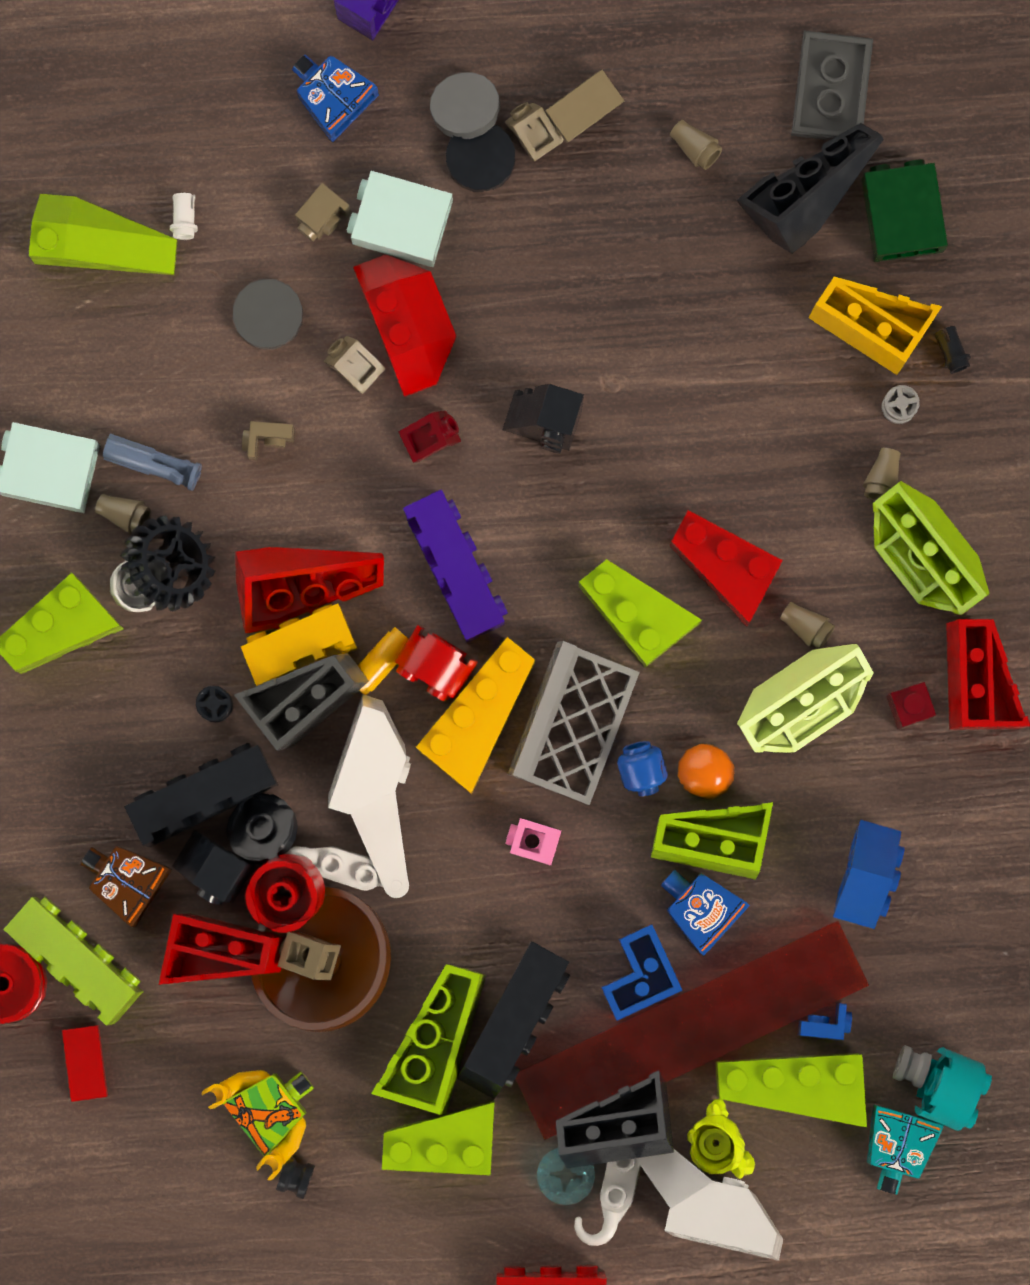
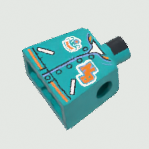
M874 1104L871 1116L867 1163L882 1168L876 1189L897 1195L903 1174L919 1179L944 1125Z

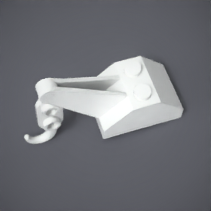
M362 694L328 794V808L351 814L370 858L333 846L323 848L296 846L290 848L286 854L308 857L318 868L322 877L360 890H371L381 886L390 897L400 898L408 892L409 880L395 790L398 782L405 783L411 763H409L410 757L406 756L405 744L382 700Z
M675 1149L674 1153L608 1162L600 1193L604 1218L602 1230L597 1234H588L582 1227V1218H575V1232L582 1242L592 1246L607 1243L614 1236L618 1223L632 1205L640 1167H642L670 1207L665 1231L670 1235L778 1261L783 1244L782 1236L757 1196L748 1189L749 1185L745 1184L744 1181L724 1177L722 1183L712 1181Z

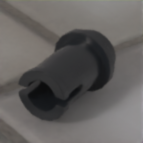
M956 326L946 328L950 338L949 343L943 330L934 334L946 361L943 366L945 369L948 368L951 374L968 368L970 366L968 360L971 358L970 354H966L956 331Z

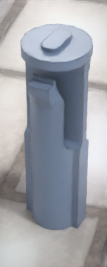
M110 434L107 438L103 451V460L147 475L152 474L170 480L176 485H184L190 491L194 490L201 475V463L196 462L195 464L189 460H181L157 452L154 448Z

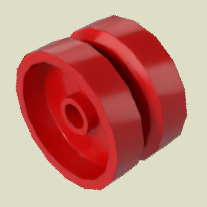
M0 944V980L7 978L9 981V987L6 990L5 988H0V1024L27 1018L39 1008L46 995L48 981L44 965L35 960L23 947L18 945Z

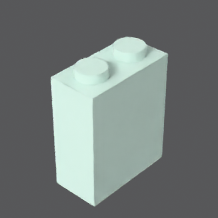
M370 171L368 180L362 179L359 186L357 199L362 201L358 214L352 212L348 223L347 233L352 234V244L434 267L453 203L452 193Z
M12 422L11 431H5L1 450L5 451L3 465H0V495L85 513L100 444L93 439Z

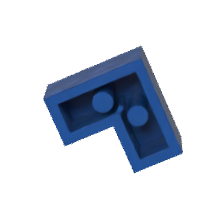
M864 820L859 821L850 846L847 868L837 893L834 918L875 929L879 916L886 917L891 902V896L888 893L889 891L896 892L901 871L895 870V868L900 867L905 847L899 846L902 831Z
M652 924L618 939L633 972L601 987L616 1021L683 991Z

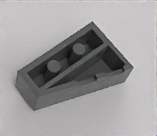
M347 653L327 657L279 678L264 682V684L234 694V696L276 751L294 747L365 686L369 680Z

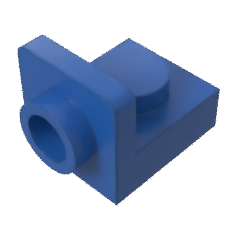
M836 1003L834 1024H829V1017L808 1015L807 1022L799 1021L797 1035L844 1040V1033H850L852 1012L846 1011L847 1004Z

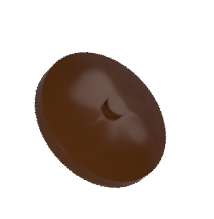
M325 887L322 907L304 926L292 932H302L324 941L341 945L331 980H314L281 968L279 973L251 975L257 995L269 1012L288 1025L311 1032L337 1030L361 1018L371 1009L386 985L391 965L389 937L377 913L367 903L353 894L337 888ZM260 924L258 930L285 937L287 935V933H278L272 931L262 924Z

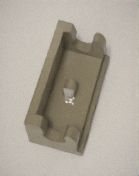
M600 70L546 109L545 113L562 141L565 140L568 143L623 103L624 99L605 72Z

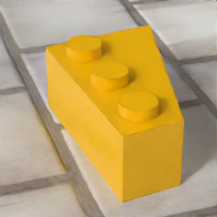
M833 277L808 318L898 375L942 306L935 304L925 305L909 300L910 297L889 295L877 291V288Z
M338 603L318 608L312 612V615L301 620L299 617L288 620L279 625V630L268 635L266 631L251 635L246 638L247 644L241 646L256 686L327 657L347 654L358 649Z

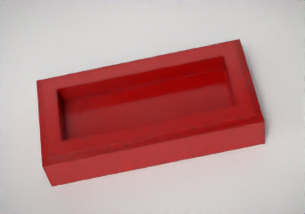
M99 1025L62 1030L71 1102L108 1097Z

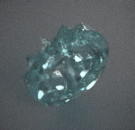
M554 1148L542 1158L537 1170L539 1187L549 1200L557 1204L570 1205L583 1200L593 1187L595 1180L593 1165L570 1168L572 1173H576V1175L582 1176V1178L569 1180L568 1185H566V1191H562L561 1179L555 1177V1175H550V1172L562 1171L565 1165L559 1156L558 1148Z

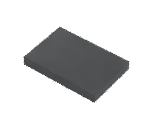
M804 30L791 136L831 140L860 123L864 124L873 47L872 38Z

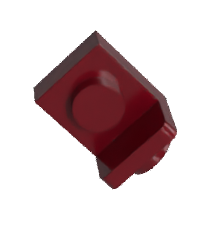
M446 410L432 412L398 431L413 463L420 462L447 446L456 445L461 442L458 435V424Z

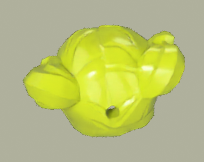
M714 1099L712 1103L708 1104L706 1117L695 1123L693 1128L687 1133V1140L692 1144L690 1148L692 1161L702 1171L709 1174H723L731 1171L735 1177L741 1179L744 1175L753 1173L755 1168L754 1158L749 1151L745 1150V1142L739 1133L737 1125L727 1118L729 1113L726 1110L724 1101L722 1099ZM718 1140L719 1145H715L713 1141Z

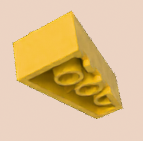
M507 637L416 746L419 752L471 795L535 664V659Z

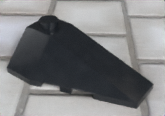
M860 123L824 143L820 153L806 160L801 156L792 161L795 167L776 177L774 172L763 177L737 201L772 242L793 254L821 229L884 139L880 133Z

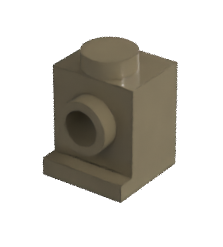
M322 183L295 214L297 223L300 224L297 229L312 242L316 238L319 240L324 233L329 236L341 222L339 215L343 214L347 218L351 213L350 206Z
M287 932L286 938H284L279 948L280 959L278 967L314 980H331L341 945L330 943L302 932Z

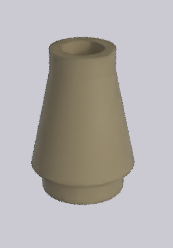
M684 120L679 121L670 132V137L677 142L695 167L700 166L704 170L708 169L715 163L722 152V147L718 145V139L689 125Z
M891 448L880 449L879 455L863 484L865 488L864 495L867 498L876 501L898 483L900 452Z
M102 494L96 503L95 513L105 517L127 533L132 534V530L135 527L143 525V522L150 519L151 509L145 506L143 501Z
M793 602L788 604L780 617V620L785 622L810 648L812 646L817 649L822 648L835 629V626L829 622L830 618L800 607Z

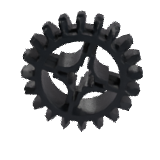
M166 515L160 516L156 520L150 518L143 522V525L135 527L132 530V535L126 538L124 544L127 548L122 551L120 557L128 562L123 564L120 570L129 572L130 577L126 579L125 584L131 585L133 583L136 589L133 592V596L141 594L145 596L144 605H150L155 601L157 611H162L167 607L170 612L177 611L181 607L186 609L192 606L194 601L197 602L205 595L203 591L208 590L212 585L209 578L214 576L216 570L208 565L214 562L215 556L207 555L206 553L211 543L203 544L200 538L203 531H197L196 533L191 531L192 522H186L181 526L180 517H173L168 520ZM152 539H163V545L159 547V550H147ZM183 575L188 576V581L184 588H173V583L177 578Z

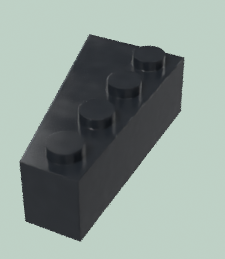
M250 743L241 745L230 751L232 757L221 762L217 758L208 761L198 767L200 772L186 777L185 774L175 777L166 782L167 787L156 792L152 789L134 798L135 802L124 806L142 845L146 847L157 845L237 806L244 800L247 801L253 798V795L264 793L278 786L279 784L259 745L251 747Z
M531 941L467 1062L457 1077L458 1080L493 1099L496 1098L504 1085L512 1086L521 1069L515 1066L517 1059L521 1053L526 1056L529 1054L537 1039L536 1036L531 1034L537 1022L545 1024L554 1007L548 1001L554 991L561 994L570 977V974L565 972L569 961Z

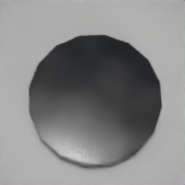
M494 125L485 134L473 139H462V137L453 135L446 149V165L452 179L462 188L472 192L494 190L501 187L512 174L515 166V147L510 136L497 125Z
M260 793L253 795L254 798L248 801L244 800L236 806L229 817L226 829L227 838L234 852L240 858L252 864H265L276 856L286 854L293 845L298 830L296 815L285 800L274 794Z

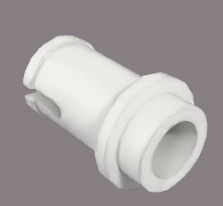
M176 193L173 195V224L170 225V231L173 232V238L193 239L194 233L198 231V226L194 224L195 195L190 193Z

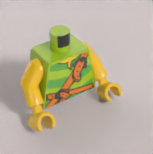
M264 1070L239 1072L219 1084H213L205 1088L201 1094L204 1095L208 1092L215 1094L216 1102L210 1105L209 1109H214L222 1104L228 1109L264 1156L256 1166L257 1171L264 1164L271 1166L273 1173L267 1179L270 1181L278 1175L282 1165L299 1149L306 1129V1122L303 1116L307 1113L299 1100L313 1090L314 1087L301 1071L287 1083H284L277 1073L270 1075Z

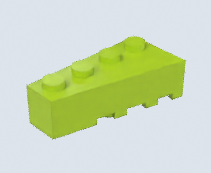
M45 896L42 900L38 897H31L3 930L35 960L40 963L44 961L48 965L46 969L59 982L67 987L71 985L75 989L73 991L75 997L82 1004L94 1011L97 1008L101 1012L97 1018L106 1026L115 1024L144 992L138 987L141 980L126 967L120 971L111 963L114 956L103 946L97 944L94 948L84 939L87 932L77 923L71 920L67 924L57 915L61 910Z
M849 1053L715 1061L717 1097L719 1099L867 1127L862 1054Z

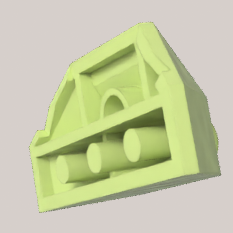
M857 644L813 649L754 688L737 724L754 752H796L854 713L864 693L867 681H870L874 672Z

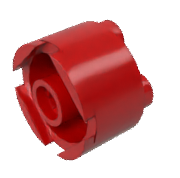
M417 625L395 660L399 665L396 672L413 683L414 681L417 682L418 679L429 685L426 691L443 702L447 701L449 697L456 699L478 662L475 659H470L467 663L464 661L467 655L465 652L434 633L432 635L428 633L427 636L422 635L425 628Z
M294 854L279 855L263 864L251 877L245 894L247 908L255 921L278 933L292 932L304 926L322 907L325 885L320 871L308 857ZM284 887L285 890H290L292 896L290 898L287 895L281 896L279 890Z

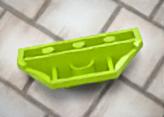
M900 481L873 502V512H875L874 548L918 604L963 615L990 594L979 556L935 500Z

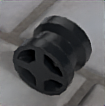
M219 686L205 687L196 697L195 705L197 712L209 722H222L233 711L232 697L225 689Z
M291 1157L284 1164L276 1190L280 1192L288 1190L294 1192L297 1198L304 1199L315 1165L311 1163L303 1165L297 1163L296 1159Z

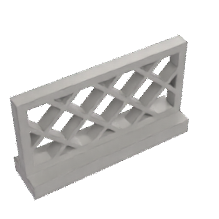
M565 641L557 642L507 774L590 805L640 672L577 648L575 645ZM578 657L590 661L596 673L595 676L580 683L573 671ZM598 664L609 668V670L601 673ZM615 671L629 676L624 690L611 696L604 676ZM571 678L574 685L566 689ZM598 679L606 698L589 706L581 687ZM576 689L584 708L566 716L561 700L564 694ZM621 697L616 707L614 699ZM609 703L614 717L611 724L599 729L591 710ZM558 711L561 719L554 721ZM586 712L594 731L576 739L568 720ZM564 723L571 742L553 749L548 738L549 732L552 727ZM608 730L604 740L601 733ZM596 736L601 746L600 754L597 758L586 762L578 743ZM546 744V747L549 752L541 755L544 745ZM574 746L581 765L563 772L556 753ZM551 756L559 775L548 780L533 776L538 761ZM595 764L594 770L591 774V771L588 766ZM584 769L589 780L585 794L582 795L572 791L566 776ZM561 779L564 787L553 784V782Z

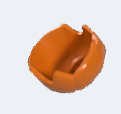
M699 744L686 750L678 763V778L684 789L689 793L705 799H714L726 793L734 781L735 767L724 750L714 745Z

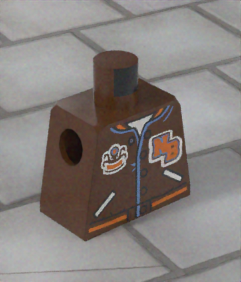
M119 846L113 849L109 857L91 847L80 864L97 875L89 889L131 927L138 925L172 872L171 868Z

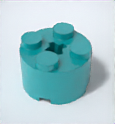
M941 1047L936 1052L942 1054L938 1061L931 1060L925 1082L917 1090L916 1096L922 1098L921 1107L915 1105V1113L956 1131L961 1130L963 1127L971 1129L978 1117L979 1111L976 1106L980 1096L988 1092L992 1075L986 1073L983 1063Z

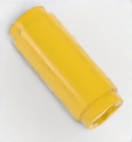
M396 627L391 632L388 631L358 664L360 670L369 680L359 690L364 695H367L370 691L372 692L397 665L395 660L408 641V638Z

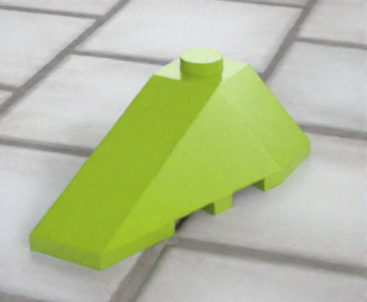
M40 194L32 219L29 257L34 264L165 275L175 274L177 239L75 196Z

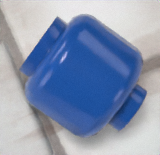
M640 741L625 746L623 753L618 757L617 765L624 788L628 791L638 792L639 796H649L659 791L658 786L664 783L668 777L661 749L651 745L649 741Z

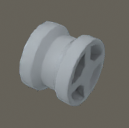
M898 385L891 388L882 401L884 417L894 424L909 422L919 408L920 399L913 388L906 385Z
M904 1045L894 1068L893 1079L898 1081L906 1079L911 1081L913 1086L921 1088L927 1077L932 1055L925 1052L922 1054L915 1053L911 1047Z

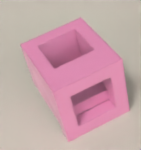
M520 818L518 825L511 824L505 844L512 846L510 854L551 866L561 830ZM533 834L538 837L539 844L536 848L526 846L525 839L528 835Z

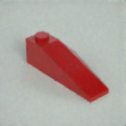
M265 547L235 552L236 585L245 633L279 629L280 624L306 612H310L312 615L314 610L339 599L345 602L384 586L383 553Z

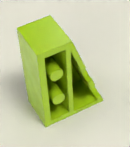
M71 573L0 636V655L16 672L23 674L62 657V655L75 649L85 647L98 639L124 630V628L81 580Z
M773 802L762 803L756 806H735L720 810H699L660 815L651 858L756 879L761 869Z

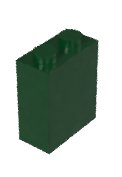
M918 159L905 162L904 167L890 169L888 164L870 167L869 172L864 173L861 182L874 262L943 253L948 243L935 163L925 164V160Z

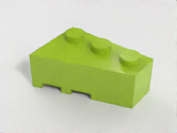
M607 559L581 579L578 584L579 588L644 668L691 632L702 621Z
M495 1100L386 1130L383 1137L382 1170L491 1175Z

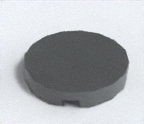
M473 72L454 74L446 77L438 84L431 96L430 111L436 127L447 136L453 137L454 135L462 137V139H473L485 134L495 125L498 119L500 98L495 85L485 76Z
M261 279L249 283L239 292L233 305V321L237 332L248 344L258 349L274 350L286 345L289 341L291 342L297 336L303 323V308L298 295L289 285L276 279Z

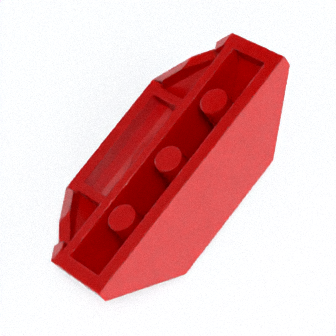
M386 254L354 266V272L403 396L407 397L437 385L457 336L431 271Z

